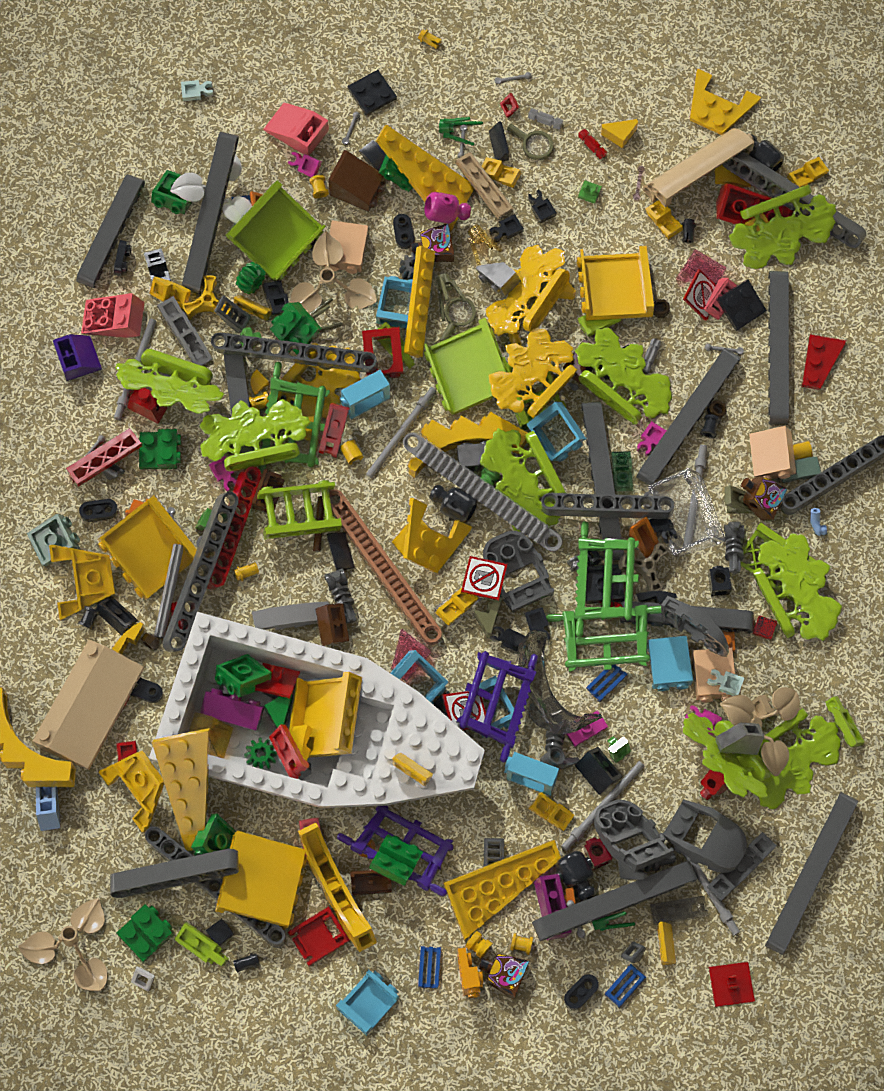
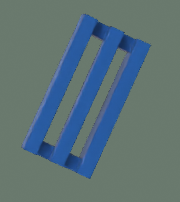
M616 664L612 665L615 671L595 690L592 688L610 670L602 671L586 687L599 702L627 676V673L623 672L622 668ZM619 673L621 676L599 696L597 693Z
M421 946L418 987L438 989L441 947ZM425 952H429V953H428V967H427V982H426V983H422V982H423V968H424V953H425ZM433 952H437L435 984H431Z
M630 964L604 995L620 1008L645 980L646 976ZM632 970V971L634 972V973L632 974V976L625 982V984H624V985L618 990V992L613 996V995L611 994V992L618 986V984H619V983L625 978V976ZM638 975L640 977L639 980L619 1001L617 998Z

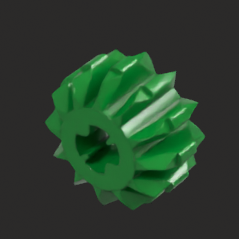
M247 263L236 277V285L242 292L248 295L253 294L262 285L266 272L257 263Z
M262 738L258 739L259 743L252 740V746L247 745L246 750L248 752L244 753V758L248 759L246 764H253L252 767L255 768L259 766L263 770V767L266 766L270 770V763L276 764V759L273 757L278 756L277 752L274 751L273 744L270 745L269 739L264 743ZM262 752H264V755H265V756L262 755V756L259 758L258 755H257V753H258V754H261Z

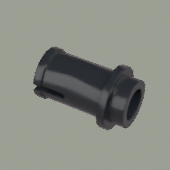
M685 219L682 223V242L687 243L689 240V243H693L696 223L693 219Z
M250 953L249 956L233 960L237 973L252 967L257 968L260 965L257 953Z

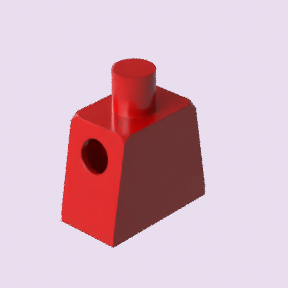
M147 388L134 390L127 409L159 424L168 409L167 406H159L157 399L151 395V390Z
M709 770L700 782L704 786L700 791V795L704 799L709 800L712 796L722 794L728 789L724 782V774Z

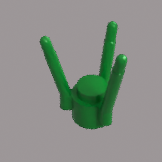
M470 117L444 118L439 121V133L443 134V138H450L474 146V142L451 135V132H455V126L482 125L483 122L468 121Z
M626 911L592 922L595 931L598 929L604 931L636 925L635 922L609 923L610 920L626 915Z

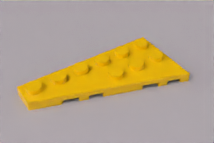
M387 124L383 127L376 139L377 144L397 164L398 170L405 174L409 179L408 182L424 202L430 193L439 192L455 195L459 204L467 203L474 190V187L467 179ZM458 217L449 224L450 231L453 229Z
M210 728L158 738L152 741L180 835L187 851L193 850L191 846L198 831H203L207 825L208 743Z
M555 840L443 882L464 940L517 897L526 887L530 886L539 876L556 864L561 856Z

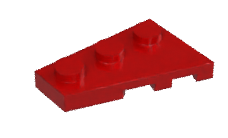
M810 334L801 387L821 389L847 340Z

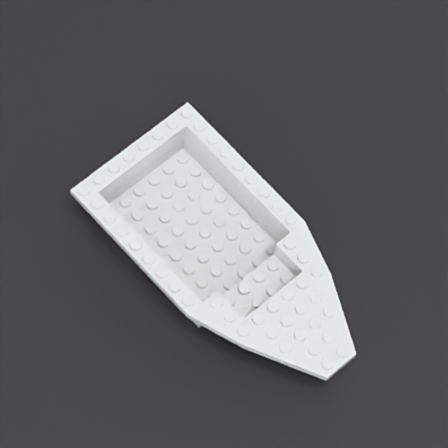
M200 612L196 614L155 738L158 739L210 728L208 777L319 808L386 806L474 790L485 752L481 746L422 694L368 658ZM248 654L261 665L262 663L300 671L299 678L305 681L343 677V672H351L362 677L352 753L308 758L307 762H310L312 765L311 775L304 780L289 777L279 756L273 757L276 759V764L270 763V770L266 766L263 767V770L259 766L257 768L252 767L253 764L247 765L246 761L248 759L244 758V753L248 752L246 746H252V740L259 743V738H262L263 743L267 739L270 740L269 736L276 728L267 715L265 708L259 729L256 731L199 714L205 692L211 691L212 688L219 689V685L215 681L216 665ZM294 687V690H293V692H292V693H293V699H292V703H291L290 710H289L288 717H287L286 724H285L288 729H289V727H290V720H291L292 707H293V701H294L295 687ZM261 691L242 696L241 699L248 702L249 699L260 701L261 706L274 700ZM152 747L149 760L158 763ZM262 752L261 754H258V753H257V755H258L259 758H260L262 755L265 756V755H264V752ZM398 753H403L430 771L433 776L427 785L423 786L393 766L392 758Z

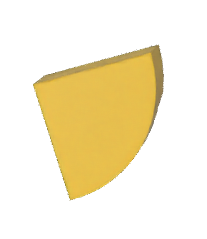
M257 369L253 372L250 380L254 395L269 385V381Z

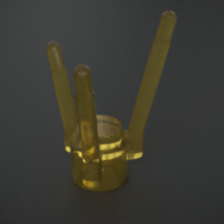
M474 225L467 231L470 236L467 240L471 245L477 266L481 265L474 243L480 244L484 242L491 250L494 247L499 252H502L501 248L487 235L485 230H482L480 225Z

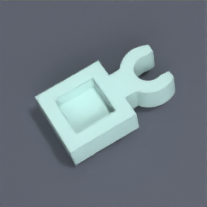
M199 80L181 82L183 101L201 100V95L213 96V90H206V88L212 87V82L206 81L199 85Z
M711 670L710 674L715 675L717 679L711 680L708 678L707 683L709 685H720L719 691L731 696L739 694L744 677L727 671L723 676L718 670Z

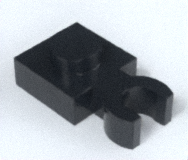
M537 190L536 194L538 197L533 198L531 194H528V200L531 204H534L531 209L541 224L555 217L557 212L548 198L542 200V192Z
M515 214L499 221V227H492L489 230L490 235L493 233L498 234V236L494 237V242H499L503 236H506L508 240L524 232V228Z
M669 518L649 519L656 536L662 535L664 543H669L668 536H673L677 539L674 525Z
M543 607L524 613L530 632L535 630L537 632L535 635L537 643H540L539 636L541 634H545L547 640H550V634L544 630V627L549 626Z
M500 626L493 627V630L498 632V637L491 636L490 639L493 642L501 641V648L515 654H520L525 635L510 628L504 631Z

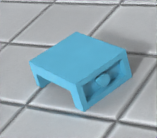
M687 636L648 639L647 651L651 658L653 689L667 691L669 687H677V689L681 690L687 689L689 685H692L693 677Z
M370 970L366 972V975L344 1000H340L336 1005V1009L366 1036L399 1000L398 990L391 984L387 986L382 981L384 978L378 972L374 971L372 973Z

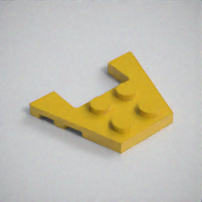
M697 69L690 121L723 135L742 116L748 113L752 107L760 102L761 97L749 91L745 92L739 105L706 91L705 89L712 75Z
M410 498V515L407 517L409 526L408 534L406 533L403 558L431 572L438 573L471 531L472 527L455 520L449 536L446 537L421 524L428 505L415 498Z
M49 545L51 562L72 560L77 600L57 602L59 620L84 609L85 606H90L115 594L110 555Z
M142 750L100 770L98 773L108 786L115 783L121 777L141 805V808L132 820L141 832H145L150 827L164 787V780Z

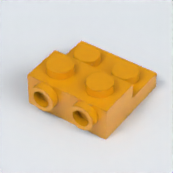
M466 947L459 948L457 958L463 996L468 995V998L480 997V988H483L482 972H478L477 966L472 967L471 953H467Z

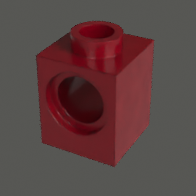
M594 837L586 841L583 850L593 864V871L612 862L613 858L600 838ZM598 848L602 851V855L595 856L592 854V850Z

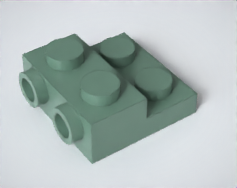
M57 513L27 533L42 566L46 567L52 563L49 545L80 549L78 545L80 539L75 532L72 533L70 529L72 522L67 516Z

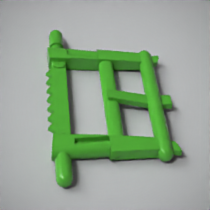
M276 362L273 371L274 377H271L270 383L271 393L267 397L269 400L266 404L268 409L265 413L268 414L272 405L277 403L278 391L296 394L294 406H297L299 409L302 406L303 395L317 397L314 422H311L306 427L307 429H312L309 454L300 453L295 458L283 460L285 463H306L308 467H313L319 463L316 457L319 432L324 431L325 424L321 423L325 397L328 396L330 390H326L325 386L316 388L301 384L298 381L295 384L279 379L282 364L281 362ZM289 438L288 443H296V440ZM271 439L261 440L263 442L261 449L270 447ZM267 464L258 467L261 471V476Z
M586 521L581 524V538L578 539L580 555L577 556L579 569L576 571L579 576L576 577L578 583L575 584L578 590L575 591L577 594L575 598L577 607L575 608L574 615L575 621H577V637L583 636V620L596 618L604 620L623 617L626 620H630L632 616L636 617V613L632 609L633 583L639 582V575H634L635 549L639 546V541H635L633 537H630L628 540L608 539L606 537L605 540L587 538L589 524ZM613 550H627L626 575L612 576ZM588 551H605L603 607H585ZM611 583H626L625 607H610Z
M640 605L632 608L636 613V633L576 638L574 611H563L562 614H549L546 618L548 622L564 621L566 638L563 639L566 643L568 657L565 666L569 668V672L574 671L577 667L604 665V670H612V665L640 663L642 666H647L646 662H649L651 659L647 655L649 634L647 632L648 613H661V606H650L648 608V605ZM637 641L638 655L611 657V643ZM604 643V658L577 660V645Z

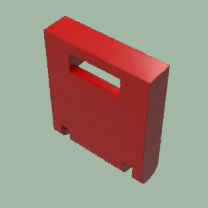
M329 906L288 931L289 936L294 935L296 932L298 933L292 940L304 960L312 956V959L307 962L309 967L350 942V939ZM329 919H332L340 932L334 938L324 923Z

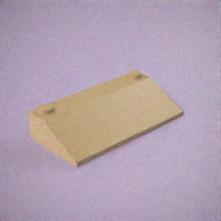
M88 640L32 741L39 749L89 770L144 671V666L102 644Z

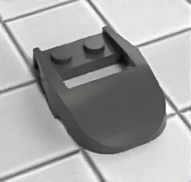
M507 531L486 543L483 549V558L507 564L505 575L533 563L539 575V578L507 593L502 587L500 597L513 613L549 595H553L554 589L550 586L549 574L544 566L543 558L535 550L533 543L524 533Z
M667 596L661 604L662 619L673 624L680 632L686 630L692 635L691 639L698 643L701 640L705 643L704 646L713 653L727 657L729 646L723 632L716 623L695 607Z
M684 799L663 832L666 840L674 845L673 850L679 854L683 853L692 863L706 865L709 870L728 873L736 869L747 849L746 836L737 824L711 807ZM699 814H705L717 821L702 849L683 841Z
M614 800L601 805L596 810L594 819L596 832L612 857L633 873H636L640 868L665 858L667 860L670 859L674 850L666 847L664 844L666 838L663 833L657 831L655 828L656 823L652 819L648 820L643 816V811L632 802ZM640 834H643L649 841L627 851L623 848L619 849L615 845Z

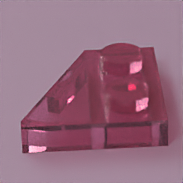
M695 249L676 277V280L692 282L697 270L700 269L717 284L727 268Z
M401 629L391 671L409 651L416 650L425 660L429 657L431 651L405 630ZM414 663L401 679L407 682L419 666Z

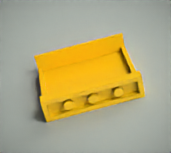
M639 246V253L584 256L583 249H580V257H577V268L581 269V272H578V281L582 283L580 298H584V302H581L582 313H585L586 320L653 317L654 302L647 246Z
M154 495L98 538L100 549L104 553H109L112 557L110 559L112 564L116 568H121L124 572L122 574L124 579L128 583L132 582L136 587L134 589L136 594L140 598L144 597L145 599H148L165 585L174 544H180L184 547L178 574L193 562L197 551L196 547Z
M343 672V677L315 681H305L297 678L289 731L290 733L292 732L293 726L309 725L312 728L306 745L311 750L308 758L352 753L362 677L351 672Z
M236 831L232 837L230 849L238 851L239 872L223 877L215 912L224 913V911L236 913L280 925L285 930L289 925H292L294 919L292 909L293 906H296L299 897L296 891L297 887L301 886L303 875H300L301 869L305 868L307 862L305 849Z

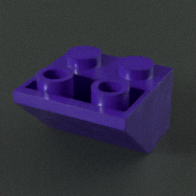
M69 334L53 340L66 381L102 370L91 336Z

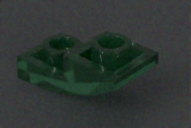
M631 451L612 452L614 490L633 491Z

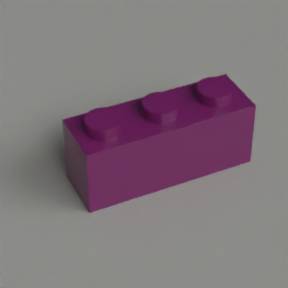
M212 688L211 691L205 692L199 714L256 731L259 729L265 706H261L260 701L249 699V702L241 700L242 697L239 698L235 694L230 696L223 695L222 690Z
M559 874L541 876L534 882L542 917L567 908ZM572 930L549 938L547 941L566 938L572 933Z

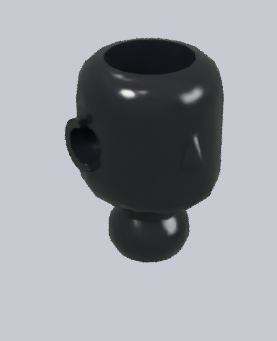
M751 134L754 139V147L749 155L776 172L784 162V155L770 141L762 140L758 142L757 137Z
M435 485L429 496L431 501L441 503L440 512L448 516L449 521L456 520L466 523L470 520L477 507V500L457 487L446 491L443 486Z
M574 851L561 857L556 862V874H559L561 883H564L567 888L577 889V895L581 901L588 900L596 895L595 888L589 883L593 878V864L589 857L586 858L581 851Z

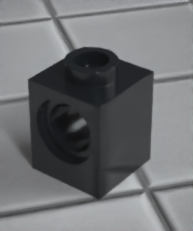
M714 566L712 569H709L708 579L711 596L730 595L732 588L729 567ZM720 577L724 582L718 583L715 581V578Z

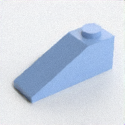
M36 787V816L41 831L60 828V807L57 787Z

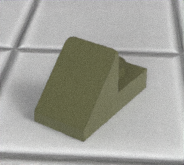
M731 485L725 487L724 500L725 505H727V513H753L743 502L746 491Z
M499 598V601H489L487 613L474 610V617L487 638L492 636L502 598Z

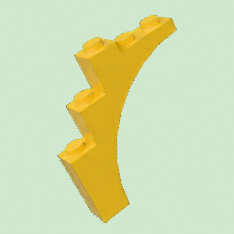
M491 411L487 417L484 416L481 419L479 425L461 415L458 421L454 420L450 429L431 420L421 430V434L425 439L444 452L455 449L457 445L463 443L480 444V442L488 441L493 438V432L497 431L498 428L505 432L512 429L518 431L521 435L519 446L523 449L527 443L525 435L528 432ZM513 444L512 448H517V445ZM412 457L407 466L409 468V475L415 478L427 464L417 457Z
M0 687L1 762L6 768H22L21 779L28 787H74L76 767L72 762L41 756L30 750L18 739L10 723L8 694L3 687Z
M317 823L298 831L307 854L310 869L321 884L326 900L336 912L339 923L359 952L376 944L377 941L373 930L346 887Z

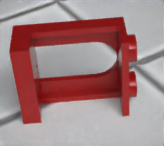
M392 327L362 331L364 352L373 353L372 340L391 338L393 364L388 370H381L384 376L399 378L401 377L400 374H405L400 328ZM367 359L365 366L373 365L374 361ZM377 368V369H376L374 372H372V373H366V376H369V375H371V374L377 372V371L380 370V369Z

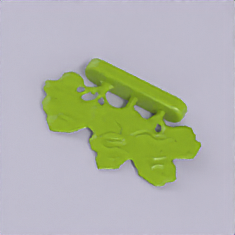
M808 184L740 211L744 220L755 217L756 220L751 226L741 223L736 224L729 238L734 248L747 251L744 254L743 265L746 267L760 269L767 265L771 255L776 256L782 264L793 265L795 260L794 254L801 247L799 242L801 237L804 236L815 243L827 242L830 231L836 223L833 217L836 213V205L828 203L825 196L821 194L815 195L811 199L810 204L800 203V198L812 192ZM791 202L795 207L794 213L790 217H782L778 207ZM800 208L802 210L806 208L811 214L809 216L802 214ZM774 209L775 217L768 223H765L759 214ZM758 225H759V228H760V231H759V232L756 231V226H758Z
M610 328L596 330L595 344L582 342L577 347L575 353L578 355L579 365L591 366L595 368L596 372L595 375L590 371H583L579 376V381L622 417L635 425L639 423L642 415L633 406L634 404L642 405L643 412L649 419L656 418L660 413L668 414L670 410L668 403L672 399L669 377L658 373L651 375L643 373L642 370L646 367L645 359L642 357L644 353L643 345L630 344L626 348H621L619 337ZM599 365L603 366L601 370L598 369ZM608 375L614 386L612 388L609 387L600 377ZM619 386H624L630 391L631 398L628 401L616 392ZM638 395L646 396L645 400H635Z
M146 349L143 352L141 362L136 359H128L125 363H117L115 367L118 370L116 376L125 389L138 390L150 387L153 389L151 395L157 399L159 406H172L176 402H181L185 409L201 414L210 411L207 401H219L224 395L223 392H220L217 385H208L213 379V374L208 368L153 349ZM145 369H147L148 371H150V369L152 370L150 373L141 372ZM158 372H161V373H164V374H168V375H170V376H169V377H167V376H162V375H160Z
M283 399L272 405L269 413L264 417L260 416L258 409L250 408L247 403L240 400L232 408L231 418H226L220 414L206 415L203 418V422L199 427L210 437L200 445L203 457H208L215 462L220 460L227 452L235 454L224 460L226 471H238L252 466L256 467L292 459L300 454L298 445L296 443H282L288 437L296 441L303 440L306 436V427L311 424V421H309L308 417L303 416L301 409L297 406H292ZM285 429L284 436H280V439H278L279 431ZM269 438L275 441V446L264 449L259 447V442L262 439ZM233 444L234 449H231L229 445ZM244 445L255 448V451L240 454L241 447Z
M498 428L497 431L493 432V438L486 441L485 452L481 456L480 464L489 471L498 472L503 475V480L498 481L495 488L548 526L558 524L560 516L544 514L539 498L547 493L566 492L534 431L525 435L530 447L529 451L519 446L521 435L518 431L512 429L505 432ZM516 444L517 448H512V445ZM520 451L519 454H523V456L515 457L511 452ZM535 457L540 470L529 473L525 467L526 459ZM524 459L523 463L520 464L519 460ZM543 474L550 488L539 489L538 476ZM547 502L545 505L547 507H552L555 504ZM512 525L514 531L521 532L515 526Z
M791 533L785 541V546H781L773 540L761 544L758 561L769 566L771 574L766 577L761 568L753 570L752 574L786 638L788 639L795 635L791 619H796L802 623L800 635L803 639L818 638L824 641L829 636V631L836 627L837 617L842 609V605L833 598L823 597L818 594V589L825 586V575L828 574L831 566L821 560L812 562L807 560L810 547L806 537L801 534ZM777 568H780L781 571L778 572V573H775V570H776ZM780 580L783 592L776 595L770 581ZM786 596L792 597L795 601V609L790 613L785 612L779 601ZM799 605H801V610H797ZM806 612L810 617L801 618V614L797 615V613ZM808 621L809 624L805 625L803 622Z
M802 708L793 719L782 722L765 735L772 738L775 742L780 741L779 737L786 732L792 731L796 735V742L793 746L787 747L789 760L778 776L770 773L769 779L766 782H762L766 786L768 797L759 798L761 806L772 810L776 809L785 801L787 789H792L797 795L810 793L811 785L809 782L813 778V771L810 768L812 762L825 766L838 763V750L841 740L837 736L838 727L835 722H827L822 716H814L810 721L809 729H799L798 724L808 717L807 712ZM815 729L816 732L812 733L810 730ZM806 733L810 734L811 736H813V739L806 740L801 736V734H803L804 736L806 735ZM799 738L802 740L801 744L798 742ZM763 739L762 744L765 743V742H769V741ZM760 747L759 752H758V755L762 758V756H761V747Z
M694 713L688 714V718L684 719L683 733L693 741L706 746L707 750H703L705 759H703L702 764L714 772L724 774V782L733 794L745 798L748 790L759 798L768 797L766 786L762 782H766L769 779L770 771L767 769L762 758L758 754L745 755L720 752L715 740L716 738L708 734L710 732L718 736L734 725L728 720L719 721L713 730V724L708 718L698 717Z

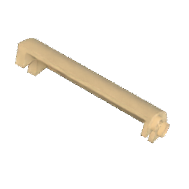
M733 128L644 185L642 190L652 202L659 200L666 208L671 204L674 195L745 149L751 152L754 147V139L751 134H746L739 129Z

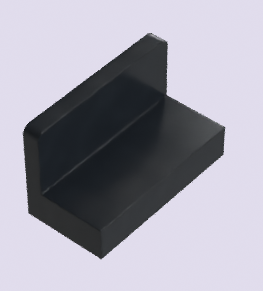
M599 747L588 751L575 764V767L598 795L602 794L610 785L618 782L623 777Z

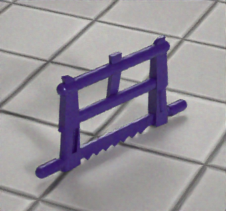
M487 651L478 652L479 664L473 683H467L465 691L469 692L463 715L457 719L456 723H460V728L462 729L468 728L486 738L490 737L505 745L500 756V761L505 763L509 757L510 750L514 747L515 733L519 731L518 725H521L520 719L523 718L522 712H525L526 699H529L528 693L531 692L530 683L536 674L534 670L538 661V655H531L527 669L511 664V661L490 656ZM486 665L499 670L492 694L479 688ZM508 674L523 680L508 731L505 732L491 726L506 675ZM476 696L490 701L484 722L470 718Z
M387 805L377 806V813L363 827L365 830L356 841L343 833L337 835L339 841L351 846L350 849L360 855L362 853L366 854L368 859H374L377 851L367 846L374 834L384 839L387 834L394 836L379 827L385 817L409 829L402 842L412 845L410 842L415 834L424 837L440 847L434 856L419 849L423 852L421 859L428 862L429 865L422 875L413 871L409 880L417 882V886L425 891L431 889V891L442 897L447 895V890L432 882L437 871L441 870V865L447 852L454 849L453 840H444L420 827L422 822L415 819L412 823L388 810Z

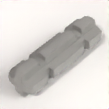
M533 108L529 111V119L534 121L537 119V122L548 126L553 125V128L561 129L563 125V119L558 117L555 119L554 116L541 111L539 113L538 110Z
M655 338L651 340L644 357L646 367L642 371L647 374L650 372L661 345V341Z

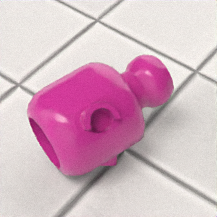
M432 192L426 198L424 213L430 221L450 224L457 217L460 220L469 219L471 207L467 203L459 204L455 195Z

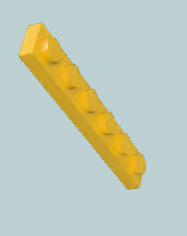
M423 246L416 248L404 353L416 358L423 357L435 251Z

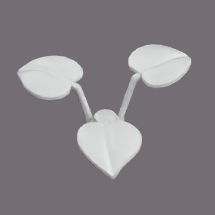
M236 155L229 181H235L241 174V162ZM185 173L177 178L170 192L186 201L198 202L204 196L206 186L202 185V178L199 175ZM236 196L232 201L229 198L224 199L225 204L222 210L226 218L236 224L252 207V204L246 198Z

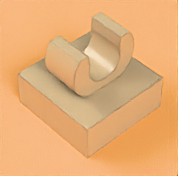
M760 695L752 701L754 704L753 716L761 717L775 711V708L771 709L769 704L771 699L767 698L766 695Z

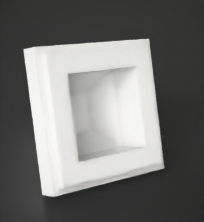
M137 966L131 983L149 991L155 976ZM141 976L146 977L148 979L147 984L142 982L138 978Z

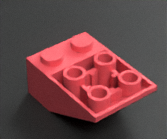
M283 103L263 130L303 155L307 154L310 156L329 131V125L326 118L314 111Z
M133 293L86 300L81 334L124 338L138 337L141 332L145 302Z

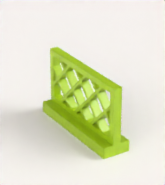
M762 523L758 525L756 531L743 547L744 554L752 553L754 563L745 564L740 561L741 566L750 573L754 570L750 566H755V569H757V565H763L760 562H756L754 552L761 551L760 548H753V541L756 537L762 539L764 543L773 540L781 546H785L786 539ZM808 555V561H816L814 558ZM773 580L770 581L772 588L779 593L783 592V589H781L782 585L777 586ZM786 596L789 600L795 603L792 597Z

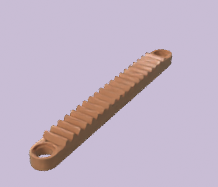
M337 489L330 490V497L338 496L340 498L339 503H331L335 519L341 518L342 529L346 532L352 543H354L423 641L428 645L438 644L442 637V631L344 494ZM434 630L438 635L435 639H429L426 635L427 632Z

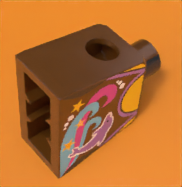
M449 224L421 231L420 242L410 244L411 253L416 254V248L423 246L435 251L434 262H454V250Z
M766 477L753 478L752 480L745 478L741 483V487L746 490L743 502L760 520H773L787 488Z
M497 954L494 962L482 958L478 969L489 973L486 983L514 1000L528 968L529 961Z

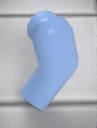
M811 509L810 523L815 534L818 536L826 535L827 526H820V509Z

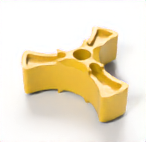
M203 276L205 284L203 294L193 302L183 303V311L188 320H191L193 316L201 312L215 313L214 310L219 303V300L214 296V289L217 285L215 276Z

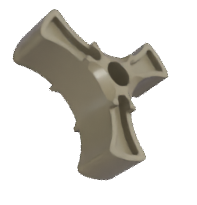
M662 543L654 546L653 552L648 558L634 560V571L639 572L643 576L647 584V591H660L663 589V585L657 578L656 566L659 559L667 554L669 550ZM627 554L620 558L619 569L627 568Z

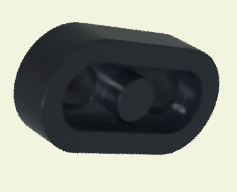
M398 214L393 219L395 241L399 248L408 249L410 244L414 243L412 222L408 215Z
M120 240L114 264V275L123 276V273H127L128 262H126V258L131 255L132 246L129 245L128 241Z
M112 499L87 501L80 506L79 513L86 522L107 520L117 515L118 507ZM106 508H112L111 512H105ZM88 510L93 511L91 515L86 514Z
M140 677L137 681L138 686L130 694L146 702L157 703L162 699L163 691L157 683ZM151 690H156L154 695L149 694Z
M590 974L582 976L566 992L564 996L566 1007L571 1010L580 1009L597 992L599 987L597 978ZM590 982L592 988L586 989L584 984ZM575 996L577 997L578 1002L572 1003L570 1001V998Z

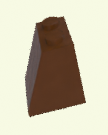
M347 150L343 151L328 179L330 196L367 212L370 211L371 207H376L378 202L377 196L379 192L383 193L386 187L385 177L379 174L378 170Z

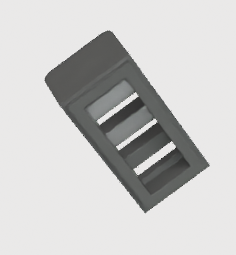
M224 295L214 310L235 332H242L251 318L248 313ZM224 303H225L226 306H225L224 310L222 311L221 309H222V307H223V305H224Z
M484 838L483 867L487 866L488 862H497L504 859L503 838ZM488 845L500 846V849L488 848ZM488 854H500V857H488Z

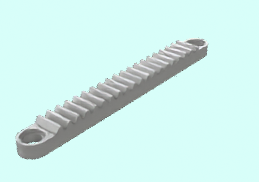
M412 432L404 437L403 445L406 450L453 482V484L457 485L467 494L472 495L473 498L484 504V506L495 512L505 521H508L536 543H539L549 551H556L562 546L563 538L557 531L423 436ZM410 437L418 439V445L414 448L408 444ZM550 536L557 537V546L552 547L548 544Z

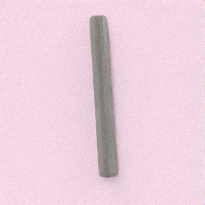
M174 544L154 633L158 638H164L184 549L180 544Z

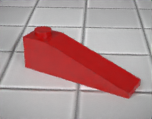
M729 183L721 185L716 201L717 219L731 224H745L754 217L744 220L740 211L772 198ZM784 205L778 207L781 216L784 218L790 217L793 214V211ZM774 209L763 213L768 221L775 217Z

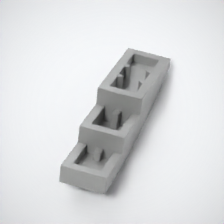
M174 296L157 305L192 363L203 365L213 359Z
M329 602L293 604L252 611L255 628L262 630L273 628L279 630L293 626L297 628L318 623L315 609L329 604Z

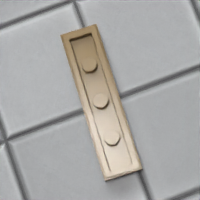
M471 152L456 160L455 164L498 220L513 211L514 208Z

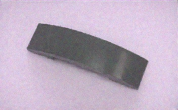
M762 832L749 844L738 867L731 872L720 873L707 888L722 901L777 845Z

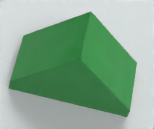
M293 693L290 698L280 696L264 705L265 711L276 729L281 724H286Z

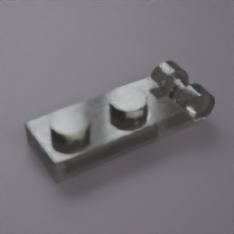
M705 896L650 904L653 925H658L659 922L672 923L708 917V911L705 910L704 903H706ZM691 905H696L697 911H692Z

